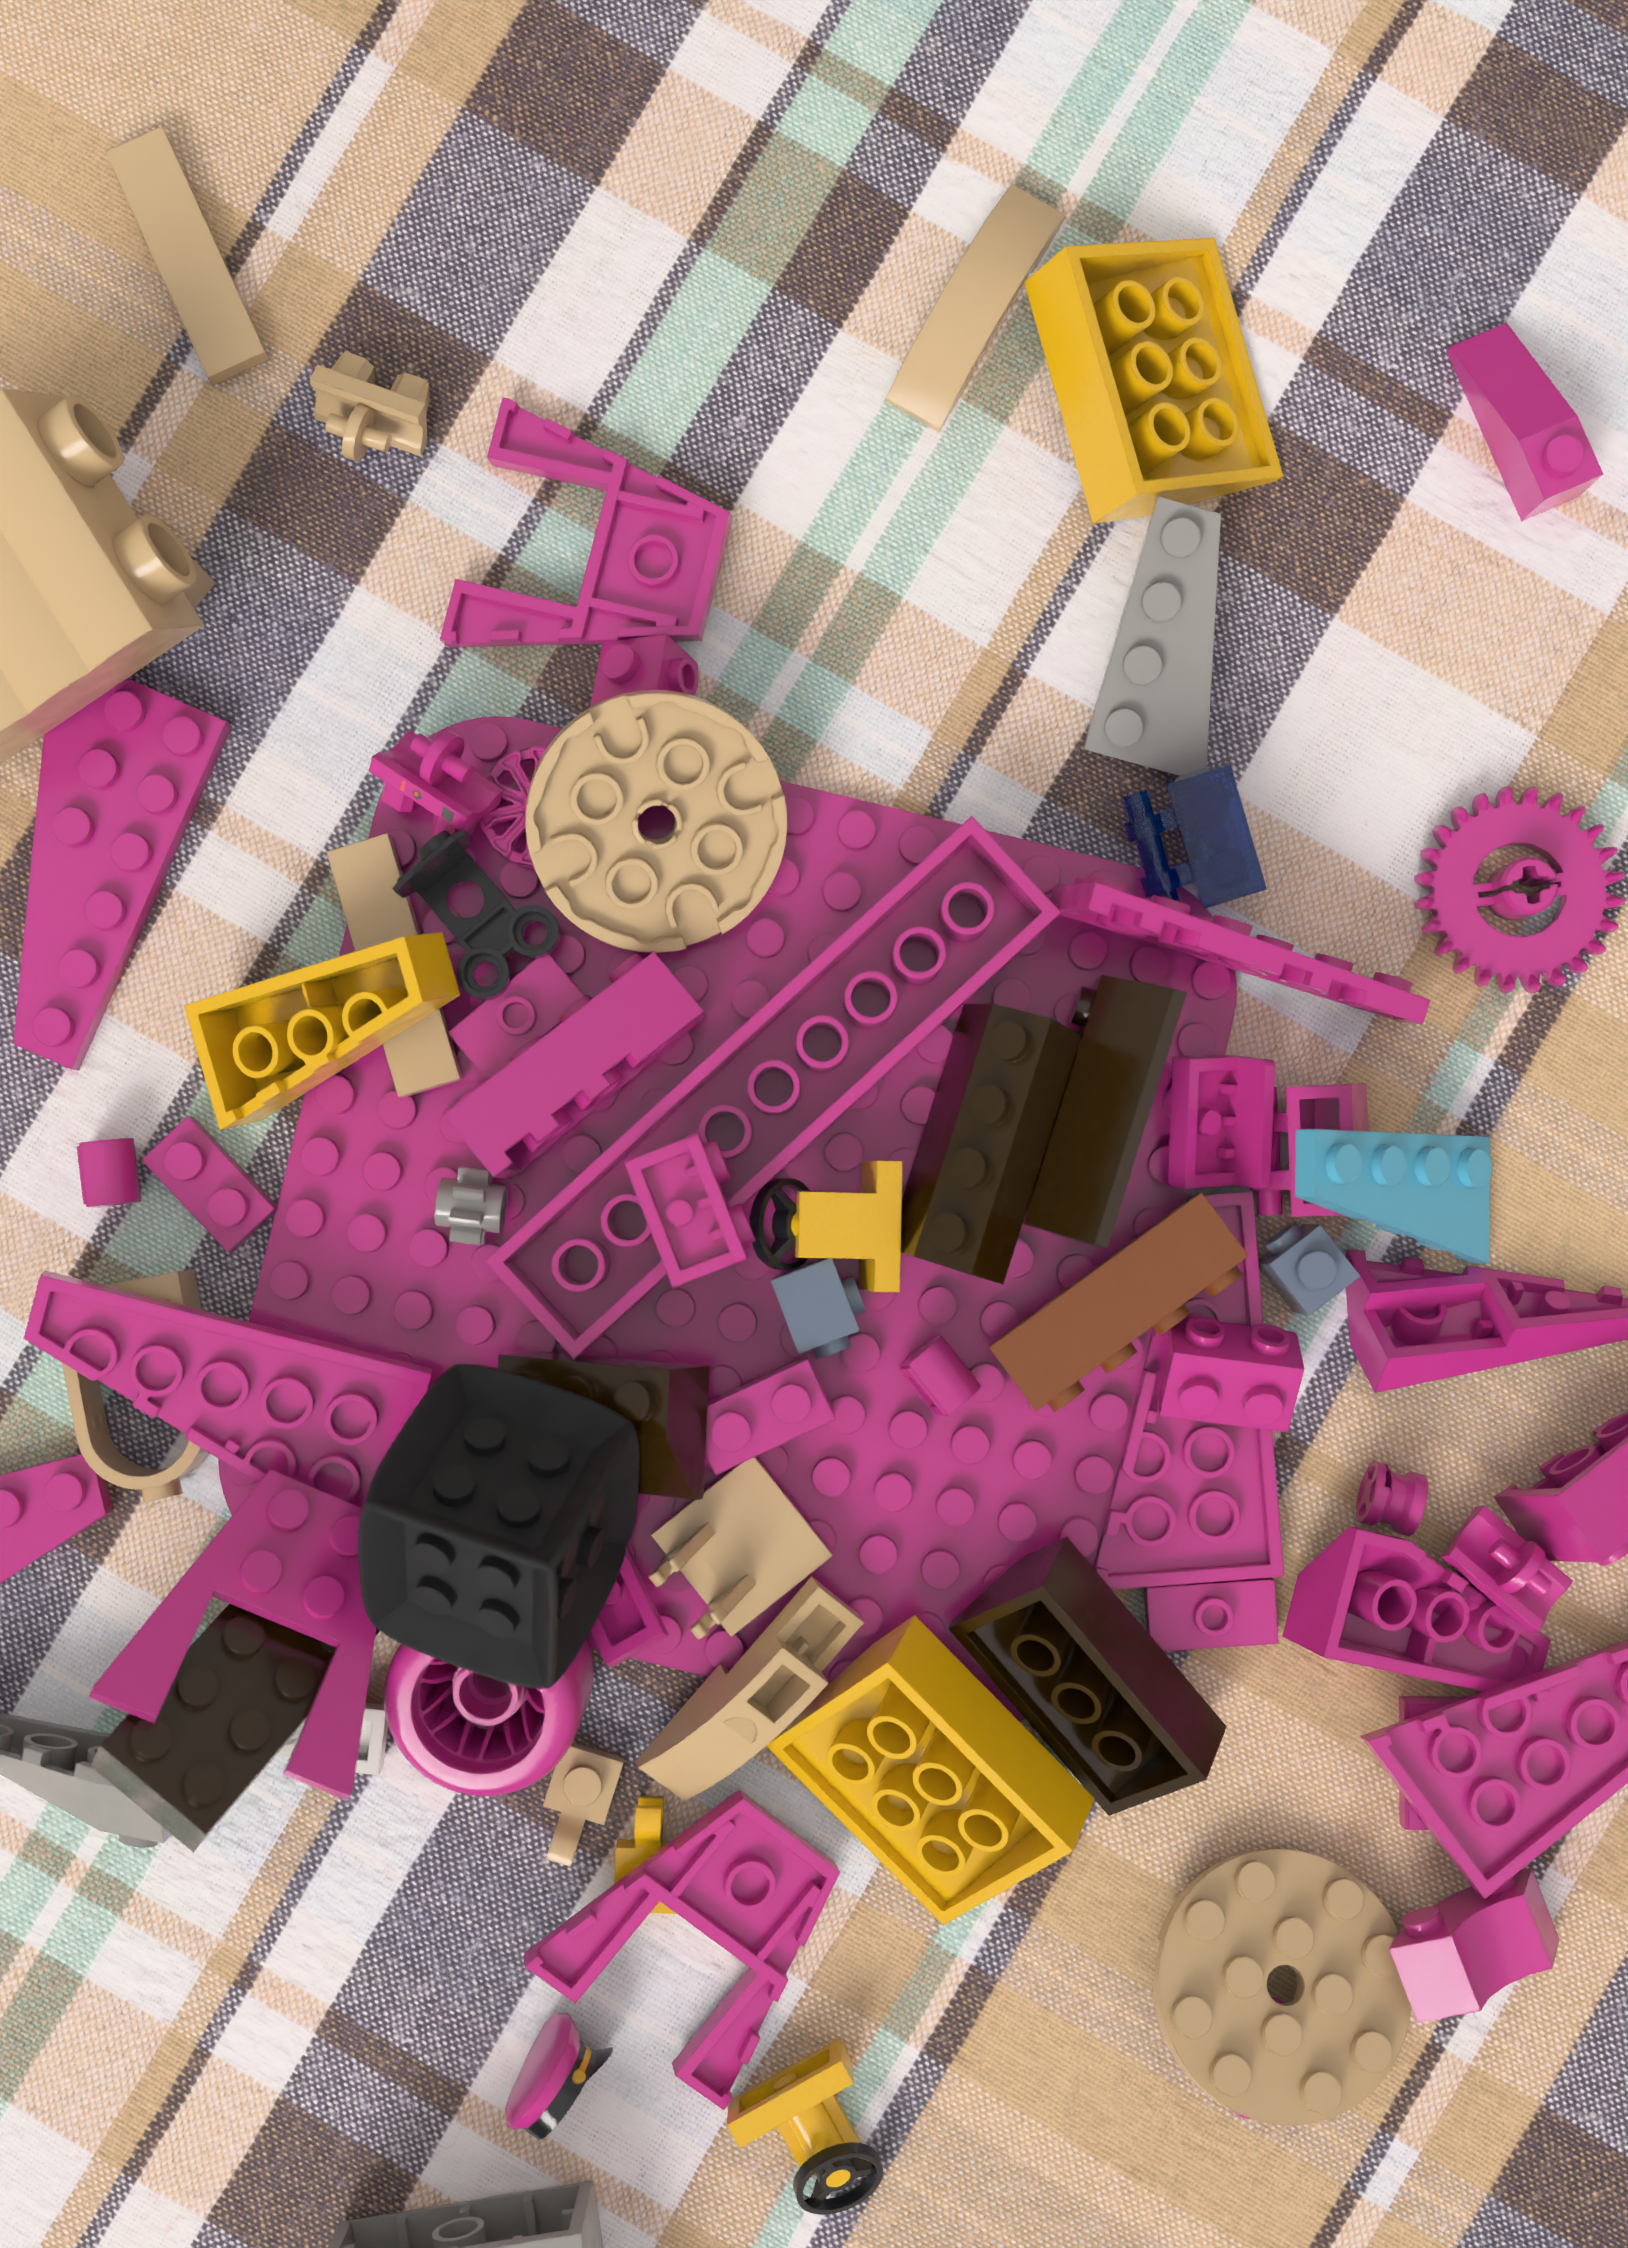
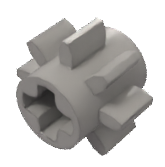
M459 1166L457 1179L441 1178L435 1203V1225L451 1227L449 1242L484 1245L486 1232L502 1233L507 1212L508 1186L492 1184L493 1176L487 1169Z

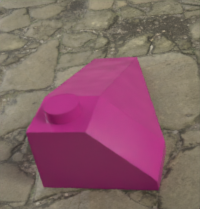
M1351 1526L1298 1574L1282 1637L1324 1658L1481 1691H1487L1543 1671L1551 1641L1540 1632H1528L1497 1604L1471 1587L1468 1581L1455 1572L1441 1566L1412 1542Z

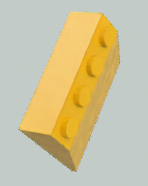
M1215 238L1065 246L1024 282L1093 524L1150 516L1157 496L1190 505L1275 482L1283 477Z
M915 1615L873 1643L828 1684L807 1708L767 1745L774 1755L943 1925L1073 1852L1095 1800Z

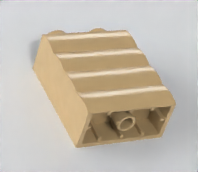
M0 388V764L205 626L183 592L195 584L197 580L196 570L191 557L178 537L161 520L150 514H145L139 519L136 517L110 475L124 463L121 446L111 428L90 404L75 395H69L63 399L59 395Z

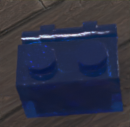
M1224 761L1163 781L1171 806L1163 810L1153 812L1147 789L1122 796L1129 819L1123 825L1128 842L1135 841L1145 873V876L1140 878L1145 897L1156 895L1180 902L1177 888L1193 883L1198 900L1205 909L1267 890L1231 764ZM1177 827L1187 862L1170 867L1160 833Z

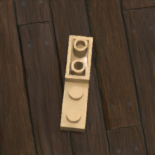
M811 1577L730 1671L721 1664L718 1665L635 1761L637 1767L683 1801L698 1795L723 1780L774 1740L829 1684L822 1671L864 1624L863 1620L856 1611Z

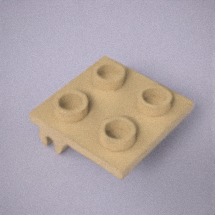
M754 1457L734 1467L703 1492V1499L690 1502L651 1534L667 1556L648 1577L658 1587L673 1572L680 1570L707 1604L700 1618L689 1628L697 1639H701L714 1624L717 1623L719 1625L721 1623L732 1637L830 1559L833 1554L760 1461Z

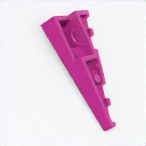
M1347 1250L1345 1257L1360 1275L1358 1279L1345 1288L1350 1346L1374 1393L1628 1340V1299L1623 1298L1621 1288L1603 1286L1597 1294L1566 1290L1564 1280L1473 1266H1466L1461 1274L1424 1269L1423 1259L1405 1257L1400 1265L1368 1261L1366 1260L1364 1250Z

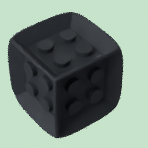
M455 1364L446 1370L431 1385L392 1442L374 1474L361 1511L358 1525L359 1577L362 1602L370 1622L391 1639L441 1661L508 1684L527 1688H551L570 1667L599 1616L617 1580L623 1564L626 1547L633 1532L637 1512L640 1471L639 1440L633 1424L616 1411L596 1401L522 1375L474 1364Z

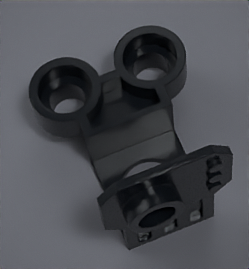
M463 829L453 835L445 830L431 838L418 851L417 856L421 861L406 874L398 878L397 883L392 889L402 898L416 892L425 900L457 938L456 941L466 952L460 959L457 967L459 984L471 996L480 1000H491L502 995L512 979L511 966L506 958L515 950L522 956L530 959L550 955L560 942L561 928L555 916L542 906L527 905L515 910L465 850L473 841L472 838ZM465 881L477 884L482 889L485 898L482 910L476 916L468 919L455 916L450 911L447 903L450 890L456 884ZM534 922L543 923L547 928L546 939L538 945H530L524 938L525 929ZM485 963L494 964L498 971L497 980L490 986H480L475 978L477 969Z

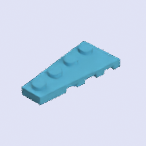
M1320 1129L1296 1130L1295 1197L1349 1218L1375 1223L1378 1229L1391 1234L1409 1236L1418 1240L1420 1245L1433 1250L1448 1251L1455 1254V1258L1467 1263L1489 1264L1490 1178L1492 1175L1490 1137Z

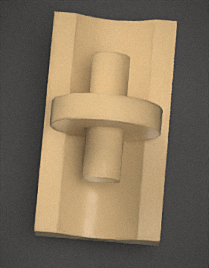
M347 351L340 356L331 369L317 364L310 378L311 387H314L316 392L315 420L326 423V432L343 437V457L359 462L364 457L368 447L386 453L390 446L421 457L428 443L426 416L430 396L429 383L426 379L405 372L397 375L390 390L374 385V366L366 358Z

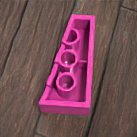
M652 952L645 959H642L636 953L625 960L609 975L608 978L612 982L610 986L593 999L587 994L577 1000L559 1017V1020L562 1022L543 1038L536 1036L525 1043L510 1057L508 1065L491 1078L487 1077L477 1083L462 1096L459 1103L442 1115L493 1177L512 1180L707 1017L703 1009L655 952Z
M1628 1412L1611 1418L1594 1429L1592 1432L1599 1441L1595 1445L1581 1447L1566 1456L1563 1453H1558L1540 1465L1539 1469L1545 1478L1529 1489H1518L1516 1485L1512 1484L1494 1496L1517 1533L1525 1541H1533L1545 1550V1558L1549 1561L1596 1562L1604 1566L1614 1563L1628 1554Z

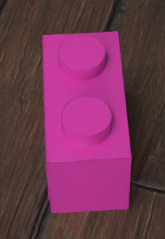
M809 1355L708 1401L705 1454L715 1475L836 1420L835 1411Z

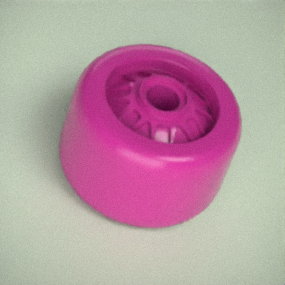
M586 1638L564 1675L551 1688L539 1689L495 1680L433 1658L400 1643L391 1660L384 1686V1709L392 1737L401 1753L417 1771L446 1789L474 1796H496L526 1788L545 1777L557 1766L569 1750L577 1734L593 1686L594 1667L590 1644Z

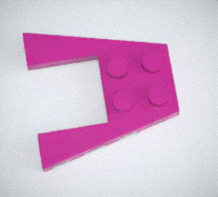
M502 397L487 455L492 466L606 491L577 606L455 579L440 636L441 642L448 647L602 644L605 641L665 634L675 642L702 641L733 521L730 512L659 475L657 478L629 464L626 458L608 449L604 451L575 436L571 430L548 418L544 420L520 408L517 402Z
M270 1469L94 1684L89 1697L154 1723L211 1598L215 1597L336 1647L282 1775L344 1800L348 1799L354 1786L376 1627L370 1622L365 1612L360 1588L358 1525L362 1508Z
M738 1789L527 1950L523 1955L525 1968L576 2004L658 1902H662L749 1967L672 2062L676 2077L719 2108L725 2110L732 2098L730 2090L743 2063L748 2065L760 2040L758 2031L773 2000L779 2001L788 1982L786 1973L800 1944L803 1947L805 1946L840 1871L831 1858Z

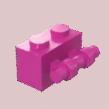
M1367 1083L1286 1087L1287 1112H1278L1277 1087H1275L1270 1186L1265 1189L1250 1188V1190H1256L1257 1215L1283 1214L1282 1190H1290L1291 1217L1344 1216L1295 1197L1296 1130L1320 1129L1369 1132ZM1279 1132H1288L1289 1169H1281Z

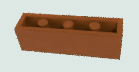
M1202 1192L1196 1193L989 1344V1348L1035 1411L1048 1404L1052 1411L1056 1412L1085 1390L1079 1380L1100 1365L1107 1374L1131 1358L1137 1352V1349L1131 1342L1148 1329L1153 1327L1156 1333L1161 1335L1187 1317L1190 1311L1184 1303L1196 1294L1206 1289L1209 1295L1213 1297L1239 1279L1243 1273L1237 1265L1249 1255Z

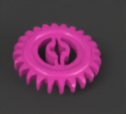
M1505 786L1498 791L1494 807L1488 801V796L1485 793H1479L1474 796L1472 800L1473 816L1467 813L1466 809L1462 806L1453 808L1450 817L1455 831L1445 825L1434 827L1433 836L1442 848L1427 847L1420 852L1421 858L1433 869L1432 871L1421 872L1414 876L1416 884L1429 889V895L1416 900L1414 906L1418 910L1432 912L1433 918L1422 925L1421 931L1424 934L1441 933L1442 939L1436 945L1434 953L1437 956H1441L1454 951L1457 954L1452 966L1455 974H1460L1473 965L1475 966L1474 982L1478 987L1487 985L1492 976L1496 974L1497 985L1502 993L1512 992L1518 977L1524 990L1533 994L1540 990V974L1550 985L1559 987L1566 981L1562 973V966L1576 974L1586 972L1588 965L1583 961L1579 951L1590 955H1600L1606 951L1605 945L1600 943L1593 934L1594 932L1611 933L1618 930L1619 924L1609 920L1602 912L1603 910L1620 907L1626 901L1622 897L1606 893L1605 886L1622 880L1625 877V873L1602 869V864L1615 855L1618 848L1613 846L1594 849L1592 844L1605 827L1603 824H1598L1583 831L1578 828L1582 815L1586 811L1585 806H1578L1564 816H1561L1559 812L1560 804L1563 800L1562 793L1553 794L1541 807H1538V788L1536 786L1527 788L1519 798L1518 804L1515 803L1512 796V788ZM1505 846L1528 847L1542 854L1555 868L1554 871L1547 862L1539 858L1524 857L1498 868L1489 876L1487 883L1474 885V876L1482 860L1492 851ZM1514 881H1518L1521 885L1529 884L1530 888L1549 885L1532 892L1528 897L1524 893H1514V890L1504 891L1494 896L1479 898L1478 895L1494 893L1512 885ZM1555 897H1560V905L1552 921L1539 933L1527 937L1506 935L1492 928L1479 914L1477 909L1489 907L1496 916L1504 920L1517 921L1544 911L1553 903Z

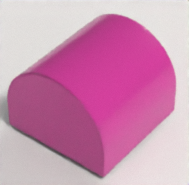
M134 1138L79 1143L77 1154L83 1204H86V1207L100 1208L141 1202Z
M942 1335L933 1338L899 1365L901 1367L899 1369L934 1415H951L981 1388V1384Z

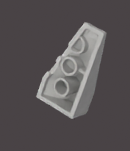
M0 1713V1775L102 1832L118 1834L119 1841L125 1845L141 1848L154 1847L158 1842L164 1843L172 1835L90 1766L99 1746L110 1734Z

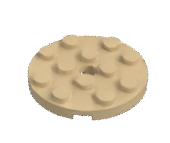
M642 690L614 696L591 706L571 720L554 737L542 754L529 786L525 813L526 838L531 860L545 888V892L563 915L577 927L605 943L638 952H674L687 949L686 946L706 940L720 932L723 935L746 918L759 904L769 890L782 861L787 835V808L785 796L770 757L750 730L737 718L723 708L690 694L667 690ZM665 805L672 811L675 818L674 828L670 834L656 840L641 834L638 829L639 815L649 807Z
M1257 1849L1232 1855L1213 1864L1192 1880L1177 1897L1162 1924L1158 1936L1160 1944L1156 1959L1155 1980H1152V1994L1160 2030L1176 2062L1193 2083L1214 2101L1253 2120L1284 2126L1308 2125L1337 2117L1351 2110L1365 2100L1388 2075L1399 2056L1409 2028L1412 2007L1389 1951L1390 1945L1399 1933L1395 1922L1378 1897L1359 1878L1340 1865L1318 1855L1289 1849ZM1280 1965H1287L1297 1973L1295 1975L1297 1989L1292 2002L1278 2004L1270 1997L1267 1990V1980L1274 1968Z

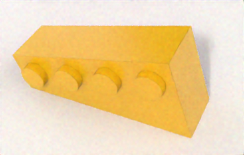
M443 932L400 937L184 1005L219 1130L264 1120L460 996Z

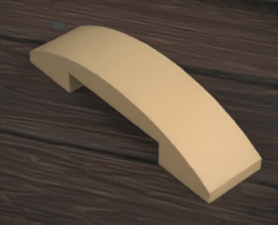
M1010 185L976 234L937 299L886 396L887 403L937 432L941 431L970 382L974 367L1030 272L1034 273L1063 224L1065 214L1017 186Z

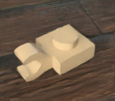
M572 1742L569 1750L554 1769L543 1803L544 1807L561 1812L546 1857L547 1860L571 1867L585 1821L588 1820L601 1825L605 1824L625 1758Z

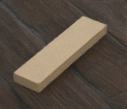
M160 126L105 151L205 374L212 385L270 360L164 128Z
M386 833L326 852L355 952L400 937L420 935L410 897L402 898L392 889L397 883L398 878L403 875L392 836ZM442 1007L383 1044L397 1095L400 1098L463 1080L451 1036L447 1033L449 1029Z

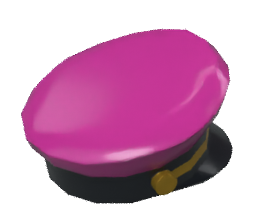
M568 2013L552 2015L544 2023L511 2089L505 2107L507 2127L514 2130L524 2129L536 2139H544L564 2118L585 2083L608 2060L613 2053V2047L594 2051L580 2041L577 2027Z

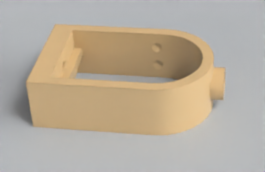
M194 1270L177 1271L106 1285L202 1310ZM62 1363L77 1443L82 1456L95 1473L119 1487L141 1490L143 1502L182 1494L180 1477L199 1467L210 1453L189 1441L183 1454L169 1468L150 1469L129 1461L118 1451L110 1437L99 1380L93 1382Z

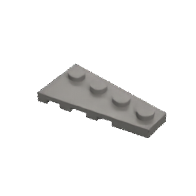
M1159 496L1156 497L1084 741V750L1206 783L1221 513Z

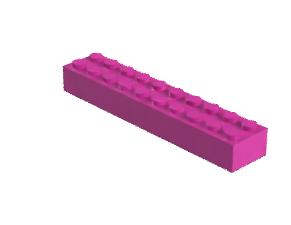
M971 816L486 1259L485 1262L570 1356L575 1359L667 1276L624 1162L685 1139V1136L698 1132L702 1137L704 1145L713 1141H717L731 1177L719 1182L729 1208L740 1203L744 1206L766 1183L780 1173L1059 916L1061 911L976 819Z

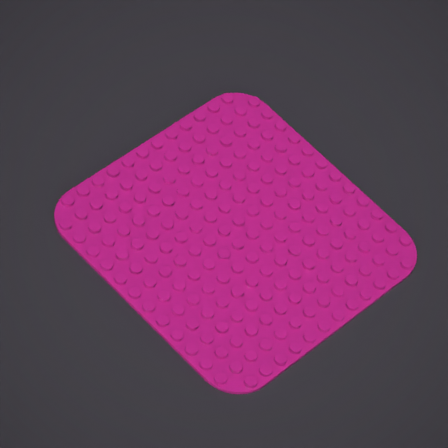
M493 716L456 723L432 734L428 738L435 741L437 737L448 730L461 736L465 742L461 759L473 766L474 771L485 778L489 771L497 764V761L515 750L537 746L547 748L562 728L520 718ZM535 760L522 763V769L530 782L534 774ZM506 772L499 779V783L520 791L510 772ZM780 781L787 808L786 844L777 874L762 900L746 918L723 935L720 932L706 940L686 946L687 949L656 953L703 1009L707 1017L512 1180L493 1177L492 1184L508 1186L507 1212L502 1233L486 1232L484 1245L449 1242L451 1227L435 1225V1203L441 1178L457 1179L459 1166L486 1169L442 1116L459 1103V1100L465 1093L485 1079L453 1039L452 1042L463 1080L400 1098L397 1095L382 1044L306 1092L248 1322L432 1368L428 1389L446 1370L455 1364H474L498 1369V1358L502 1354L530 1352L569 1354L487 1265L485 1260L962 824ZM381 793L368 839L386 833L392 836L404 875L421 861L417 856L418 851L435 836L432 828L435 814L422 806L412 813L399 812L382 801ZM501 798L500 805L496 808L510 806L513 803ZM665 805L649 807L638 817L639 831L650 839L664 838L674 828V814ZM516 819L496 823L493 827L496 835H503ZM480 822L474 832L469 835L473 841L465 850L515 910L527 905H538L546 908L555 916L561 928V938L557 948L550 955L584 996L589 994L593 999L610 986L612 982L608 978L609 975L629 957L638 953L642 959H645L652 953L623 949L589 935L572 923L554 905L545 892V888L535 868L517 865L504 858L492 847L480 828ZM526 831L513 845V851L521 854L526 850ZM987 831L1049 900L1054 886L1072 885L1076 877L1089 879L1090 875L1128 886V894L1149 899L1152 898V895L1169 898L1191 906L1188 915L1193 917L1199 915L1213 919L1208 909L1187 889L1154 871ZM467 881L456 884L450 890L447 898L450 911L455 916L463 919L476 916L482 910L485 901L482 889L477 884ZM414 892L409 897L420 934L443 932L460 996L442 1006L450 1031L486 1000L477 999L463 990L457 978V967L460 959L466 952L456 941L457 938L418 893ZM1059 915L1044 931L964 1003L997 1004L1052 1018L1078 1033L1080 1026L1070 1023L1077 995L1081 986L1092 989L1094 980L1101 975L1187 992L1107 1249L1089 1246L1022 1224L1004 1284L972 1276L901 1252L900 1292H872L858 1289L866 1312L854 1316L860 1331L848 1335L851 1346L832 1355L815 1359L812 1349L798 1354L770 1281L772 1277L790 1270H778L766 1266L758 1258L751 1242L744 1245L749 1257L744 1261L719 1269L674 1288L667 1275L581 1354L709 1366L708 1401L809 1355L836 1416V1420L756 1456L828 1547L833 1556L732 1637L721 1623L719 1625L717 1623L714 1624L701 1639H697L689 1628L700 1618L707 1604L680 1570L673 1572L658 1587L648 1577L667 1556L651 1534L693 1500L638 1493L636 1519L627 1549L669 1636L630 1658L707 1677L712 1674L719 1664L730 1671L805 1583L813 1577L856 1611L864 1622L822 1671L829 1684L873 1643L915 1615L1019 1722L1025 1719L948 1628L951 1622L1020 1558L1065 1537L1069 1538L1094 1568L1153 1327L1131 1342L1137 1349V1352L1119 1367L1106 1374L1099 1365L1081 1378L1079 1382L1085 1390L1056 1412H1053L1048 1404L1035 1411L991 1351L989 1344L1184 1202L1185 1196H1192L1193 1188L1184 1189L1168 1186L1173 1057L1225 1055L1236 1007L1237 983L1235 970ZM540 922L531 923L524 932L525 941L530 945L541 944L547 936V928ZM348 925L346 926L339 957L355 952ZM516 950L506 959L511 966L512 978L535 959L524 957ZM491 963L481 965L475 974L477 983L483 987L492 985L498 977L497 968ZM963 1005L773 1179L791 1178L799 1180L811 1192L861 1193V1161H902L903 1198ZM788 1186L781 1187L797 1205V1194ZM756 1195L742 1206L748 1222L750 1221L751 1208ZM770 1198L764 1215V1235L769 1250H771L775 1240L772 1231V1218L776 1209L772 1198ZM796 1244L779 1261L786 1262L795 1255ZM808 1258V1260L801 1266H804L806 1264H809L822 1258ZM832 1258L840 1280L853 1276L856 1286L859 1288V1259ZM938 1335L944 1337L981 1384V1388L949 1416L934 1415L899 1370L901 1368L899 1365ZM705 1454L703 1492L734 1467L715 1475ZM218 1459L223 1494L227 1506L233 1515L258 1483ZM590 1632L587 1636L590 1648L599 1650Z

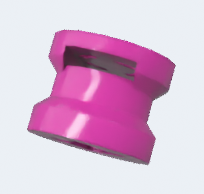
M1374 1460L1366 1469L1360 1484L1356 1502L1357 1521L1370 1526L1378 1522L1390 1524L1394 1532L1410 1537L1418 1528L1425 1510L1428 1495L1427 1476L1413 1471L1405 1475L1393 1473L1390 1471L1388 1464Z

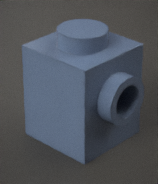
M1296 1222L1289 1224L1266 1242L1265 1246L1269 1251L1258 1259L1259 1269L1294 1313L1307 1316L1313 1314L1360 1277L1359 1273L1319 1224H1303L1300 1227Z
M822 1258L771 1278L770 1281L798 1354L812 1349L815 1359H820L851 1346L848 1335L860 1331L854 1316L865 1313L866 1309L853 1276L840 1280L832 1258Z

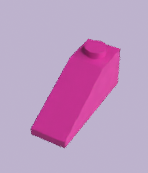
M1507 323L1450 346L1447 349V355L1521 522L1578 498L1603 475L1577 414Z

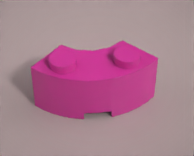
M1531 1867L1520 1870L1486 1899L1477 1894L1472 1887H1468L1432 1907H1423L1408 1913L1402 1919L1404 1928L1393 1940L1389 1951L1417 2023L1481 2011L1488 1999L1506 1985L1528 1975L1552 1969L1560 1939Z

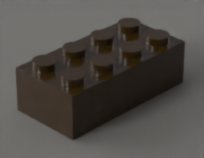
M228 1604L188 1648L155 1722L152 1723L129 1713L99 1746L90 1766L194 1853L303 1725L336 1647ZM376 1628L375 1637H376V1636L378 1635V1633L380 1632V1630H378L377 1628Z

